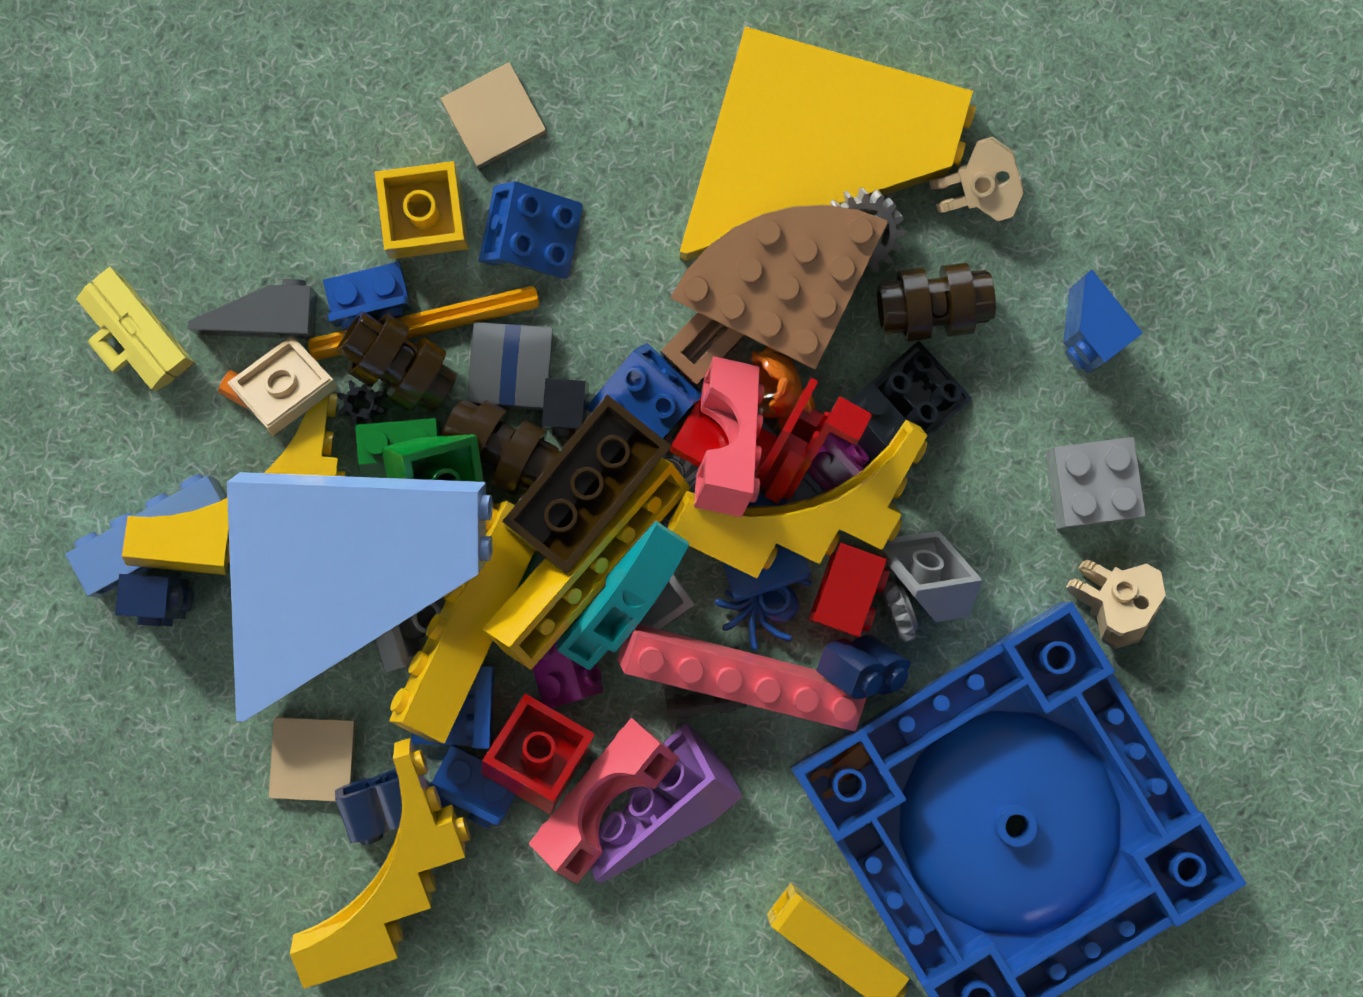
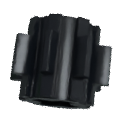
M350 380V390L347 394L337 393V397L344 401V406L338 411V415H351L352 427L359 425L362 420H366L368 424L375 423L373 417L376 413L386 414L387 412L379 406V401L386 396L385 392H372L373 386L368 387L362 384V387H358L356 383ZM364 394H366L365 399L371 402L369 409L362 408L360 413L357 414L358 408L353 405V401L355 398L362 399Z

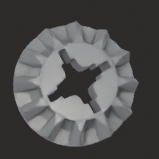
M891 579L887 581L882 592L885 609L898 638L904 642L915 640V631L918 630V624L912 605L902 585L897 586L894 580Z

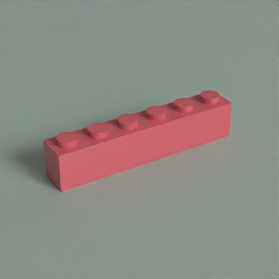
M638 624L624 641L618 656V662L624 674L855 732L866 698H852L815 669Z

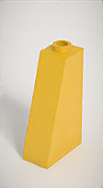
M793 883L789 884L767 913L770 926L864 997H904L909 989L906 985L909 977L902 969Z

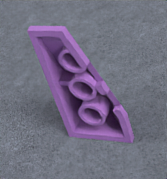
M685 723L663 742L680 758L655 789L647 787L628 789L632 795L622 812H611L600 827L599 842L603 853L590 868L595 880L600 884L714 822L743 797L729 769L689 724Z

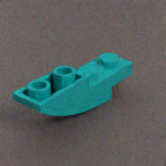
M655 521L606 576V587L557 641V651L588 670H591L608 650L615 653L655 603L689 547V542Z

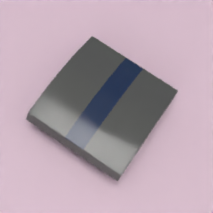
M474 322L467 401L480 406L485 400H488L503 409L543 411L545 378H550L553 327Z

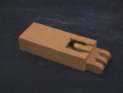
M697 312L661 350V355L695 387H698L705 377L713 356L725 358L746 335Z

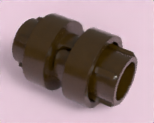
M967 263L941 265L939 278L927 279L924 268L898 270L895 281L882 282L881 285L877 286V309L881 330L885 334L902 333L905 342L931 339L932 327L944 325L949 337L974 334L976 324L986 323L995 318L996 297L992 276L986 270L971 271Z
M360 312L345 332L336 349L338 353L352 361L348 374L368 387L373 386L379 379L388 384L386 398L406 411L418 403L430 412H434L447 397L458 375L457 372L443 364L446 351L426 337L414 345L405 339L409 326L389 313L377 321L365 312Z
M467 400L460 401L450 414L441 436L476 435L481 467L485 466L495 472L492 480L493 485L513 495L520 488L527 491L560 452L557 446L545 441L547 436L546 430L526 420L521 423L518 429H515L506 424L508 411L492 402L485 400L480 406H477Z

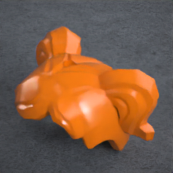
M767 346L762 352L754 350L751 358L752 365L759 366V383L764 384V394L757 413L767 418L777 417L779 427L782 430L804 389H802L796 365L793 363L794 359ZM810 396L803 409L808 413L815 409L816 406L812 396Z

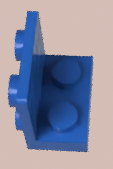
M516 181L495 185L478 262L493 266L510 263L560 279L568 278L583 208L582 203Z
M646 343L632 351L587 405V410L592 413L604 397L609 395L664 439L679 420L695 407L699 398L702 397V392L652 346Z
M764 493L758 495L755 503L749 502L748 506H779L788 503L787 499L782 497L779 504L764 497L766 494ZM776 543L775 547L778 550L772 565L767 570L763 568L758 578L724 562L722 564L734 599L741 601L811 577V571L806 558Z
M481 665L445 744L429 742L413 733L411 734L412 743L471 745L473 748L489 749L492 746L495 666Z

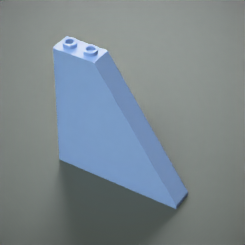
M240 472L227 481L236 721L244 722L478 575L486 561H491L493 552L492 536H486V520H491L493 509L492 496L486 495V482Z

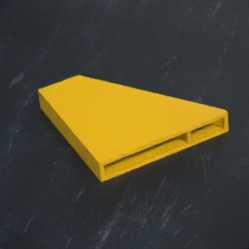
M745 26L680 248L679 259L688 261L699 257L708 246L728 231L765 213L793 206H831L830 202L832 200L841 204L845 201V191H848L854 198L857 197L859 188H864L868 192L869 197L875 190L880 191L884 196L947 175L953 164L959 166L966 143L959 140L963 127L970 128L974 117L976 105L970 104L973 91Z

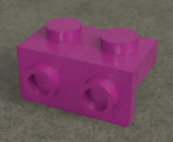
M829 432L807 471L825 491H829L865 469L869 465V457L858 444H850V442Z
M557 641L532 668L542 703L550 708L603 692L599 667L595 664L591 670H588L557 651Z

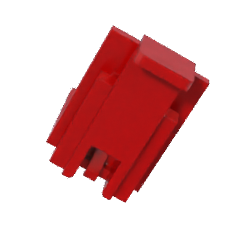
M813 378L808 382L779 436L777 437L761 428L760 435L756 438V445L761 446V458L758 468L755 470L754 478H759L760 488L767 491L764 497L779 504L782 497L788 500L791 499L829 432L855 445L860 440L871 418L870 412L840 396L830 413L826 411L822 414L815 409L808 413L803 410L818 383ZM701 397L670 448L673 454L697 467H700L707 450L719 449L729 445L728 437L723 428L714 419L701 412Z

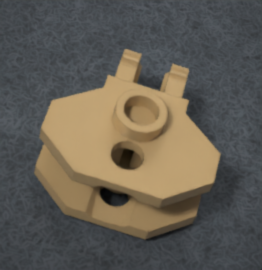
M993 136L977 141L967 165L959 167L957 172L929 181L931 189L937 190L961 182L965 195L944 199L936 204L938 213L968 206L969 209L978 207L996 221L1013 217L1024 193L1013 150ZM1000 171H1005L1009 174L1010 178L1005 182H1001L996 178V174Z
M1091 560L1082 561L1079 566L1080 573L1101 586V590L1099 591L1075 578L1070 580L1066 587L1071 595L1092 607L1090 614L1097 617L1101 641L1114 649L1139 642L1158 613L1160 605L1166 596L1161 571L1148 564H1143L1123 571L1115 567L1111 572Z

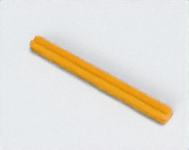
M528 286L398 317L397 319L409 326V331L405 338L409 339L539 307V298L536 288ZM347 330L310 338L308 340L310 355L315 360L341 355L336 349Z

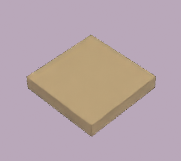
M510 62L440 98L478 169L547 133Z
M292 335L227 382L233 392L272 436L338 388L329 374Z
M274 717L269 798L336 801L335 790L352 783L356 721Z

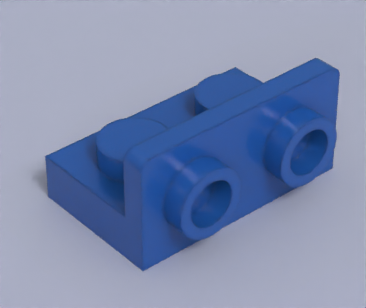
M400 261L323 279L330 309L328 314L329 322L335 327L341 326L342 331L347 330L362 311L373 318L380 317L381 319L387 313L395 318L403 317V311L412 309Z
M451 745L433 781L429 783L428 787H436L441 806L453 805V808L458 806L470 812L468 819L482 827L490 828L491 824L499 826L516 794L481 774L482 758L456 745Z

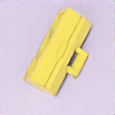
M110 266L92 280L93 284H87L76 298L101 329L88 340V344L112 373L120 371L130 363L150 389L157 391L168 385L175 379V376L178 377L195 363L125 278ZM112 336L125 349L120 355L117 354L107 341Z

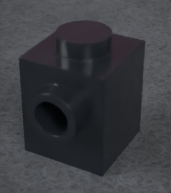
M545 378L542 426L551 428L552 436L572 437L576 430L587 419L589 383L583 380Z

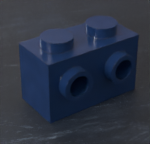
M119 574L115 615L137 616V625L172 626L173 619H185L186 611H191L194 599L193 588L188 587L189 579Z

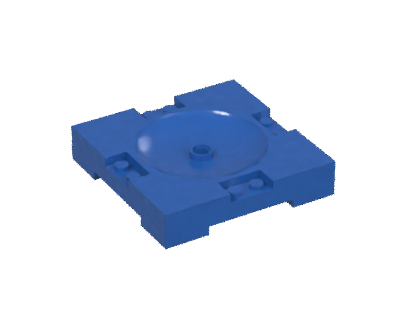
M1059 602L964 660L951 671L897 704L889 706L857 726L856 732L848 731L790 767L928 997H1057L1170 926L1179 927L1246 885L1245 880L1208 820L1193 804L1113 673L1116 671L1073 602ZM857 742L860 743L871 761L860 772L850 766H841L831 773L830 779L826 776H821L814 782L809 779L811 774L817 769H829L834 764L831 760ZM849 773L855 774V776L848 781H846L845 778L842 781H840L838 787V781L843 775ZM831 788L834 795L825 799L822 794ZM1018 814L1023 820L1022 829L1017 834L1009 835L1006 831V822L1011 816Z

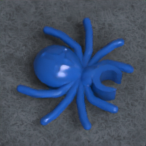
M808 579L796 582L807 587L812 585V582ZM783 586L741 601H736L733 593L726 590L725 596L730 602L722 599L715 600V605L735 611L744 609L733 620L722 626L724 631L733 629L750 613L749 641L753 651L758 650L756 639L757 615L760 625L773 636L788 642L792 640L791 635L778 631L765 619L766 617L774 622H786L797 614L799 601L794 591L790 588Z

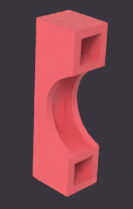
M715 356L711 360L702 383L701 412L714 419L723 428L728 437L729 445L719 449L707 450L696 474L695 508L742 517L749 502L755 503L758 497L760 479L754 478L761 458V446L756 445V438L759 437L761 432L763 415L757 414V410L764 394V384L759 383V366Z
M631 718L618 731L613 741L600 757L591 764L586 774L573 790L565 796L564 801L550 818L542 824L537 834L528 844L555 872L578 884L603 853L599 842V826L603 813L610 802L620 793L630 788L647 787L655 789L680 757L652 732Z

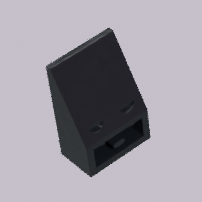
M918 340L850 400L851 403L871 413V418L857 444L867 453L869 457L868 463L870 464L889 445L905 420L920 426L927 434L926 441L971 399V396Z

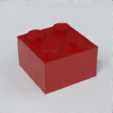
M843 543L837 544L830 555L807 621L852 637H860L861 631L868 632L876 613V609L870 607L873 597L878 592H883L889 577L890 570L884 569L887 559Z
M525 693L482 760L481 774L551 815L591 750L595 734Z

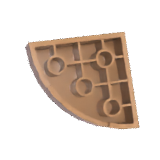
M830 205L793 206L762 214L734 227L708 246L686 270L670 299L816 369L889 221L857 209Z

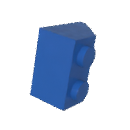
M1093 270L1089 271L1069 288L1063 341L1068 348L1065 354L1073 366L1078 370L1084 368L1089 373L1107 362L1143 333Z

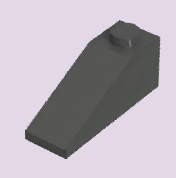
M283 279L282 285L270 284L189 320L188 330L196 335L288 338L292 335L295 339H310L315 337L317 292L311 286H306V281Z

